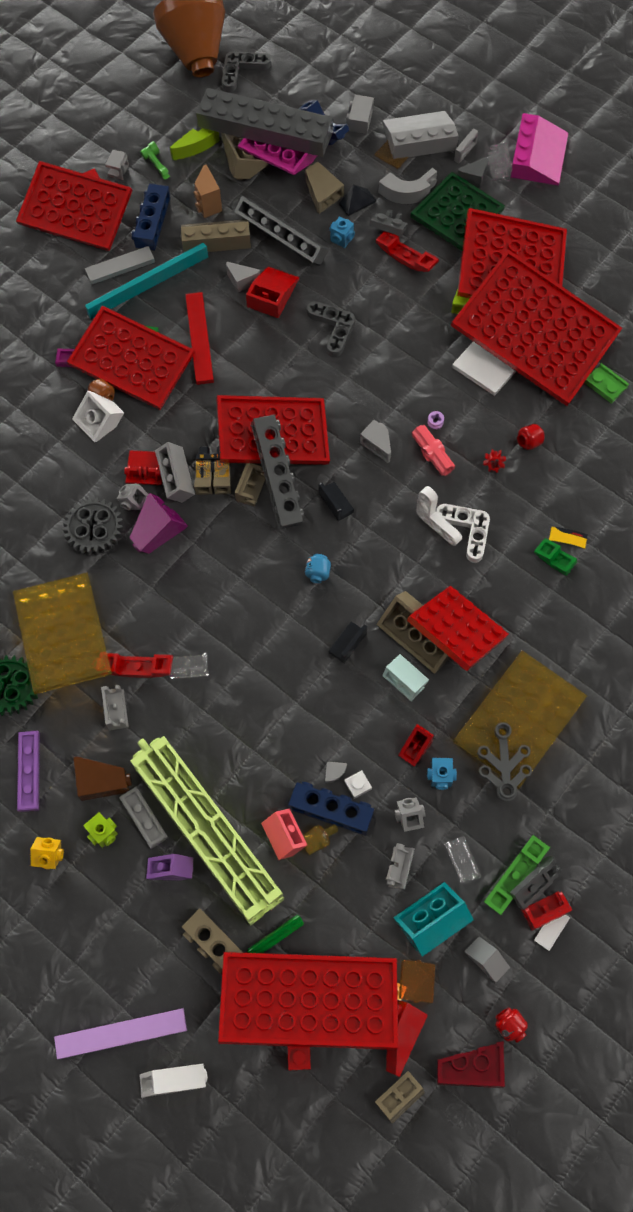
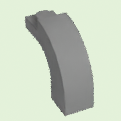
M431 168L426 174L415 181L401 180L390 172L379 181L378 193L384 198L400 204H413L423 201L437 182V171Z

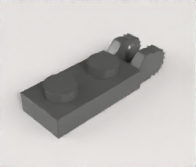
M551 855L543 859L540 865L510 892L519 908L526 909L561 873V867L554 865L556 864L554 856Z

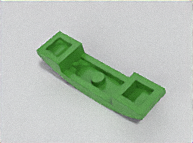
M532 835L484 903L499 915H502L513 899L510 892L536 868L550 847Z

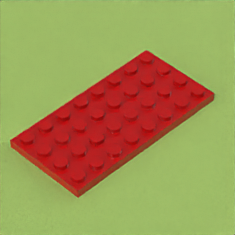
M224 952L218 1044L397 1050V958Z

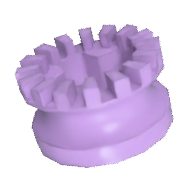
M439 411L431 412L428 416V426L436 430L440 429L444 423V415ZM435 417L438 418V421L436 423L433 422V419H435Z

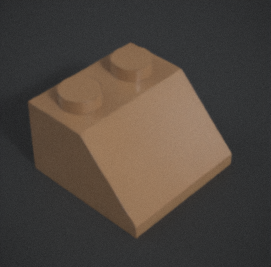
M207 164L203 165L194 183L195 191L193 193L197 201L195 206L198 213L201 212L203 217L206 218L222 212L220 188Z

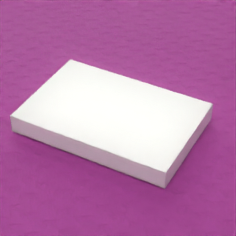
M472 342L452 365L453 369L494 396L516 372L475 342Z

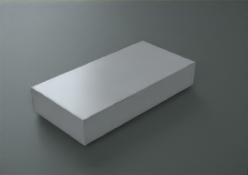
M473 128L455 149V162L460 163L476 145L478 130Z

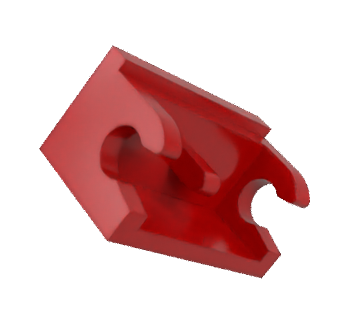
M558 891L529 905L524 910L521 909L529 927L534 931L570 913L572 908L564 894Z

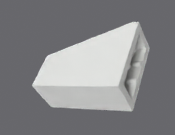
M203 1064L153 1070L140 1074L141 1097L204 1088L207 1082V1071L204 1069Z

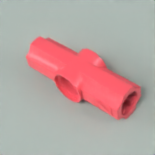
M425 425L416 427L412 432V437L421 447L424 458L428 462H432L441 476L450 474L455 469V465L445 453L442 442L439 439H435Z

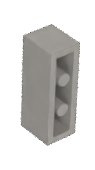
M167 442L156 449L155 453L166 497L183 503L194 496L195 492L183 447Z

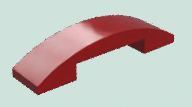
M384 231L375 240L388 255L411 269L429 272L439 262L437 257L425 251L421 254L401 243L399 236Z
M100 653L97 672L135 678L168 676L171 673L173 655L154 654V657L120 656L118 653Z

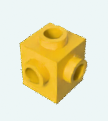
M36 837L30 849L31 866L56 869L58 862L63 860L64 849H61V840Z

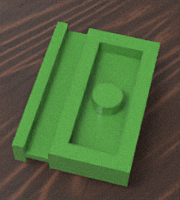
M602 363L584 382L611 404L629 386L628 382Z

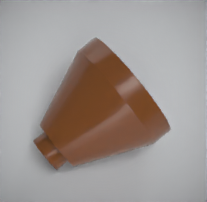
M223 0L161 1L153 12L158 32L184 66L192 71L194 77L200 78L211 75L214 72V65L218 58L225 18Z

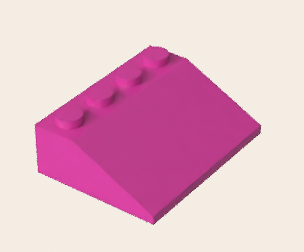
M523 113L510 178L559 186L568 132L538 115Z
M246 138L238 145L239 149L292 175L297 174L312 164L317 155Z

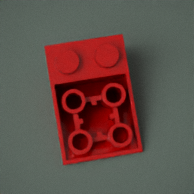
M267 267L252 282L246 293L247 307L279 318L299 277Z

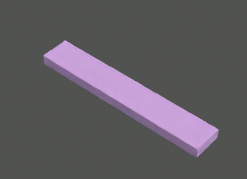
M184 1008L55 1036L57 1059L187 1031Z

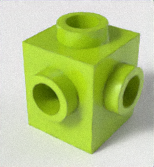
M100 812L83 825L90 833L87 837L94 846L97 843L102 848L105 845L109 846L115 841V836L118 835L115 831L117 825L110 817L105 819Z

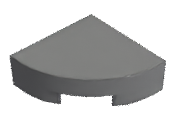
M327 762L325 783H331L339 779L345 773L347 763Z

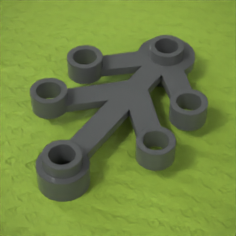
M502 722L494 730L495 736L499 739L500 760L490 752L487 746H480L477 751L479 758L486 759L501 773L502 781L491 772V768L487 765L481 766L478 774L482 779H488L497 788V795L502 801L509 802L517 796V786L525 778L530 777L532 768L529 765H522L519 773L512 780H510V772L523 758L529 756L531 750L527 745H521L517 753L509 761L507 738H509L512 730L509 724ZM499 730H504L506 735H500ZM526 749L527 754H522L520 750ZM480 750H486L487 755H482ZM486 769L489 774L483 775L481 770ZM522 769H528L529 774H524ZM503 789H509L510 794H504Z

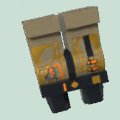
M207 446L200 447L199 453L196 454L194 482L196 495L213 494V488L215 494H231L230 463H220L219 446L217 447V454H210V448Z

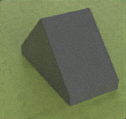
M486 157L458 168L457 175L475 187L480 188L487 171L488 158Z

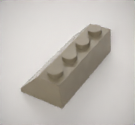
M246 219L181 225L184 252L201 243H205L208 252L251 248L249 221Z
M402 592L395 596L376 625L435 674L450 657L407 621L408 617L423 605L408 592Z

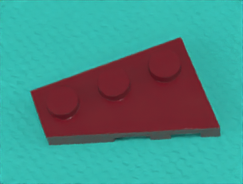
M504 1041L439 1059L437 1061V1085L504 1088Z

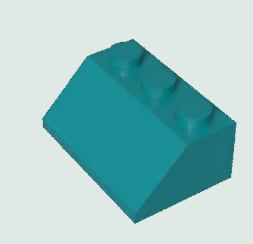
M445 882L394 917L409 942L422 957L474 920L466 903Z

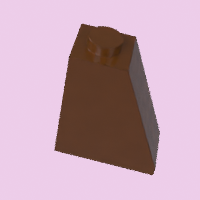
M73 757L77 793L81 801L124 794L129 791V786H132L131 774H127L126 770L122 767L86 758Z

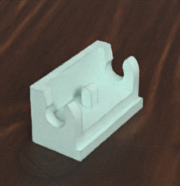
M401 654L386 666L383 677L410 701L425 688L424 686L429 681L426 676Z

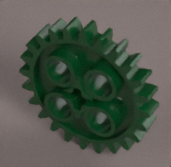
M5 655L4 660L0 659V674L8 672L4 676L0 675V714L3 716L6 711L9 713V716H12L13 711L20 714V708L27 710L26 704L33 705L32 698L38 699L36 692H41L39 686L41 681L38 679L40 677L39 672H36V667L31 666L29 660L24 663V659L21 657L17 661L15 655L9 660L8 656ZM20 679H26L24 682H18ZM17 695L16 698L9 699L10 696Z

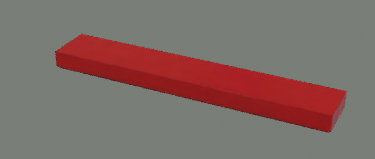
M203 292L185 294L191 345L195 351L193 361L196 384L214 383Z

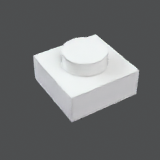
M362 770L344 780L354 799L372 790Z

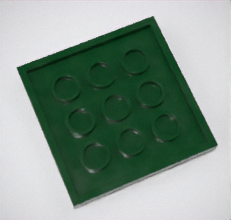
M451 172L411 212V218L463 251L468 209L472 208L501 214L505 205Z

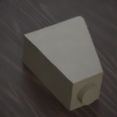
M318 161L305 170L306 184L319 214L344 197V184Z

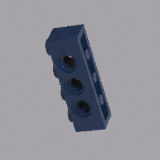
M149 183L148 189L145 190L144 202L140 205V215L136 218V229L132 231V240H134L135 248L149 246L150 250L155 251L171 198L169 186Z
M296 782L288 804L290 810L366 836L374 813V808H371L370 804L362 801L359 803L351 801L352 798L345 795H340V797L333 795L332 791L321 788V790L315 789L312 784L302 782V784ZM309 797H316L318 802L314 805L307 802ZM329 803H334L338 808L335 811H329L326 806ZM348 810H354L357 815L354 818H349L345 813Z

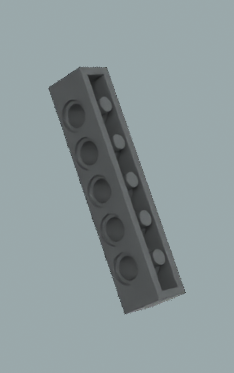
M241 197L234 212L311 262L322 264L329 249L253 200Z
M275 414L254 418L251 422V427L278 530L298 526L303 522L304 512L302 508H299L298 501H300L298 491L294 489L295 478L294 474L290 473L289 470L290 459L288 455H285L284 448L286 445L284 438L280 436V422L276 420ZM265 433L272 434L273 439H267ZM269 451H276L278 457H272ZM274 469H281L283 475H277L274 472ZM279 486L286 487L287 493L280 492ZM284 504H290L292 511H286Z

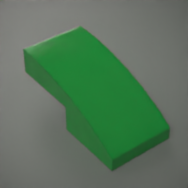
M544 538L534 551L540 559L566 576L577 563V558L562 551L560 545L547 538Z

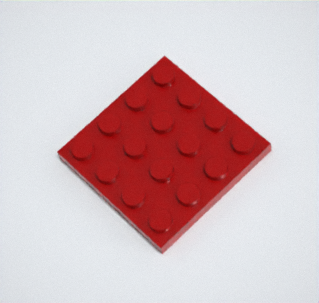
M452 586L439 593L412 613L407 619L412 626L466 671L477 664L509 635L500 625L490 619L487 614L483 613Z

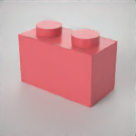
M290 808L274 812L261 823L278 860L292 857L307 846Z

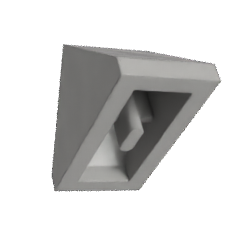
M231 262L226 263L227 275L237 292L249 288L252 282L260 275L259 269Z
M478 937L464 951L494 983L510 968L499 951L481 937Z

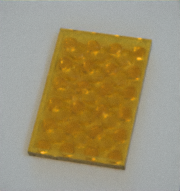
M88 572L13 591L34 694L112 674Z
M522 650L453 742L502 776L486 759L479 758L477 751L480 746H487L490 752L500 760L499 739L495 736L494 730L499 723L505 722L509 724L512 730L509 738H507L509 761L514 757L521 745H527L531 750L529 756L523 758L510 772V780H512L519 773L522 765H529L532 771L587 695ZM499 730L500 735H506L504 730ZM526 749L520 750L522 754H527ZM480 750L482 755H487L486 750ZM522 769L524 774H529L528 769ZM527 778L517 786L518 789H520Z

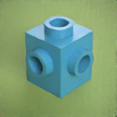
M339 216L330 226L331 242L345 248L355 235L354 223Z
M432 758L431 768L427 769V780H431V787H436L438 790H446L457 779V770L453 769V758Z

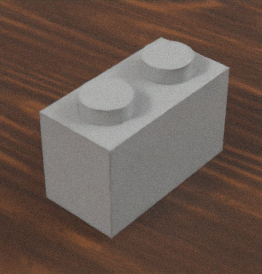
M355 95L354 100L350 101V114L347 113L346 117L349 131L368 133L374 106L373 97Z

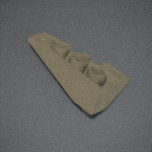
M221 133L229 169L234 178L238 180L250 179L269 164L238 148V145L244 138Z

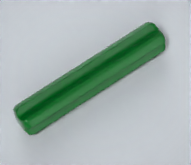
M299 915L294 916L248 948V953L266 952L303 926L302 918Z

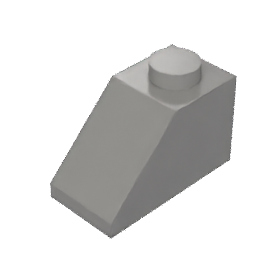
M373 420L360 434V444L389 463L391 448L388 429L383 423Z

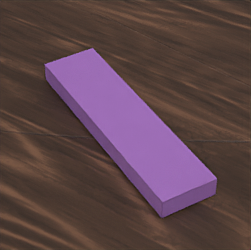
M39 731L18 732V812L39 811Z

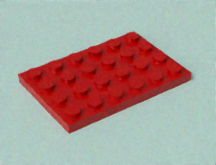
M39 161L16 222L26 227L110 251L133 190L125 185Z
M102 306L67 360V364L95 379H103L114 388L161 410L195 351Z
M217 395L220 463H261L251 422L254 418L275 414L276 420H279L281 425L279 432L280 436L285 440L286 447L284 451L285 455L289 456L290 464L329 465L330 455L324 398ZM265 433L267 439H273L272 434ZM269 451L272 457H278L276 451Z

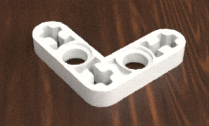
M426 486L419 492L416 512L426 524L448 543L456 546L462 540V535L436 512L438 496L432 488Z
M450 504L439 505L436 512L452 525L471 528L466 557L472 563L481 561L490 522L489 514L482 510ZM443 510L447 511L446 516H442ZM464 513L468 518L460 520L458 514ZM480 517L483 518L482 527H478ZM480 533L483 539L475 540L473 534ZM474 546H478L477 556H473Z

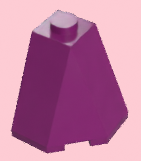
M151 493L147 496L130 535V539L134 543L133 547L138 552L148 554L188 527L175 510L170 509L165 504L162 505L164 501Z

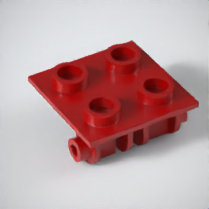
M130 450L128 466L124 470L126 475L125 483L162 485L156 453L152 451Z

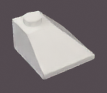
M87 391L72 420L94 442H97L117 427L124 412L113 401L94 392Z

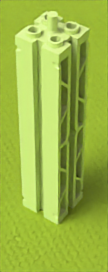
M164 736L156 738L150 743V746L145 739H141L137 744L142 750L135 753L133 759L130 760L135 770L250 926L253 925L265 913L284 900L283 893Z

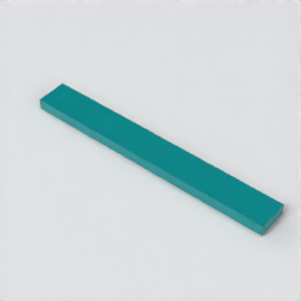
M201 243L86 304L85 307L91 320L95 318L102 306L112 309L208 258L207 246L205 243Z

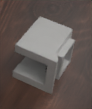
M112 150L105 164L106 167L110 168L107 173L108 176L123 180V174L126 173L129 166L126 153Z

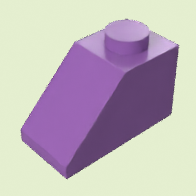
M169 854L148 858L146 879L176 881L192 879L193 857Z

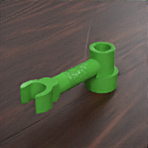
M154 141L150 142L140 153L145 160L149 158L163 179L166 180L170 177L169 171L156 157L160 153L158 146Z

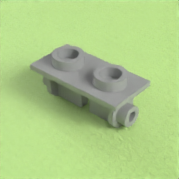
M399 843L396 844V847H393L391 861L394 862V865L389 866L385 879L387 880L386 884L389 885L388 887L405 889L415 848H407Z

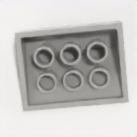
M446 111L382 121L393 160L454 151L457 148L458 133L455 123Z

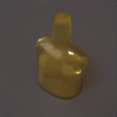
M335 824L325 830L322 826L317 825L303 834L307 846L304 848L309 856L330 845L329 836L339 831Z

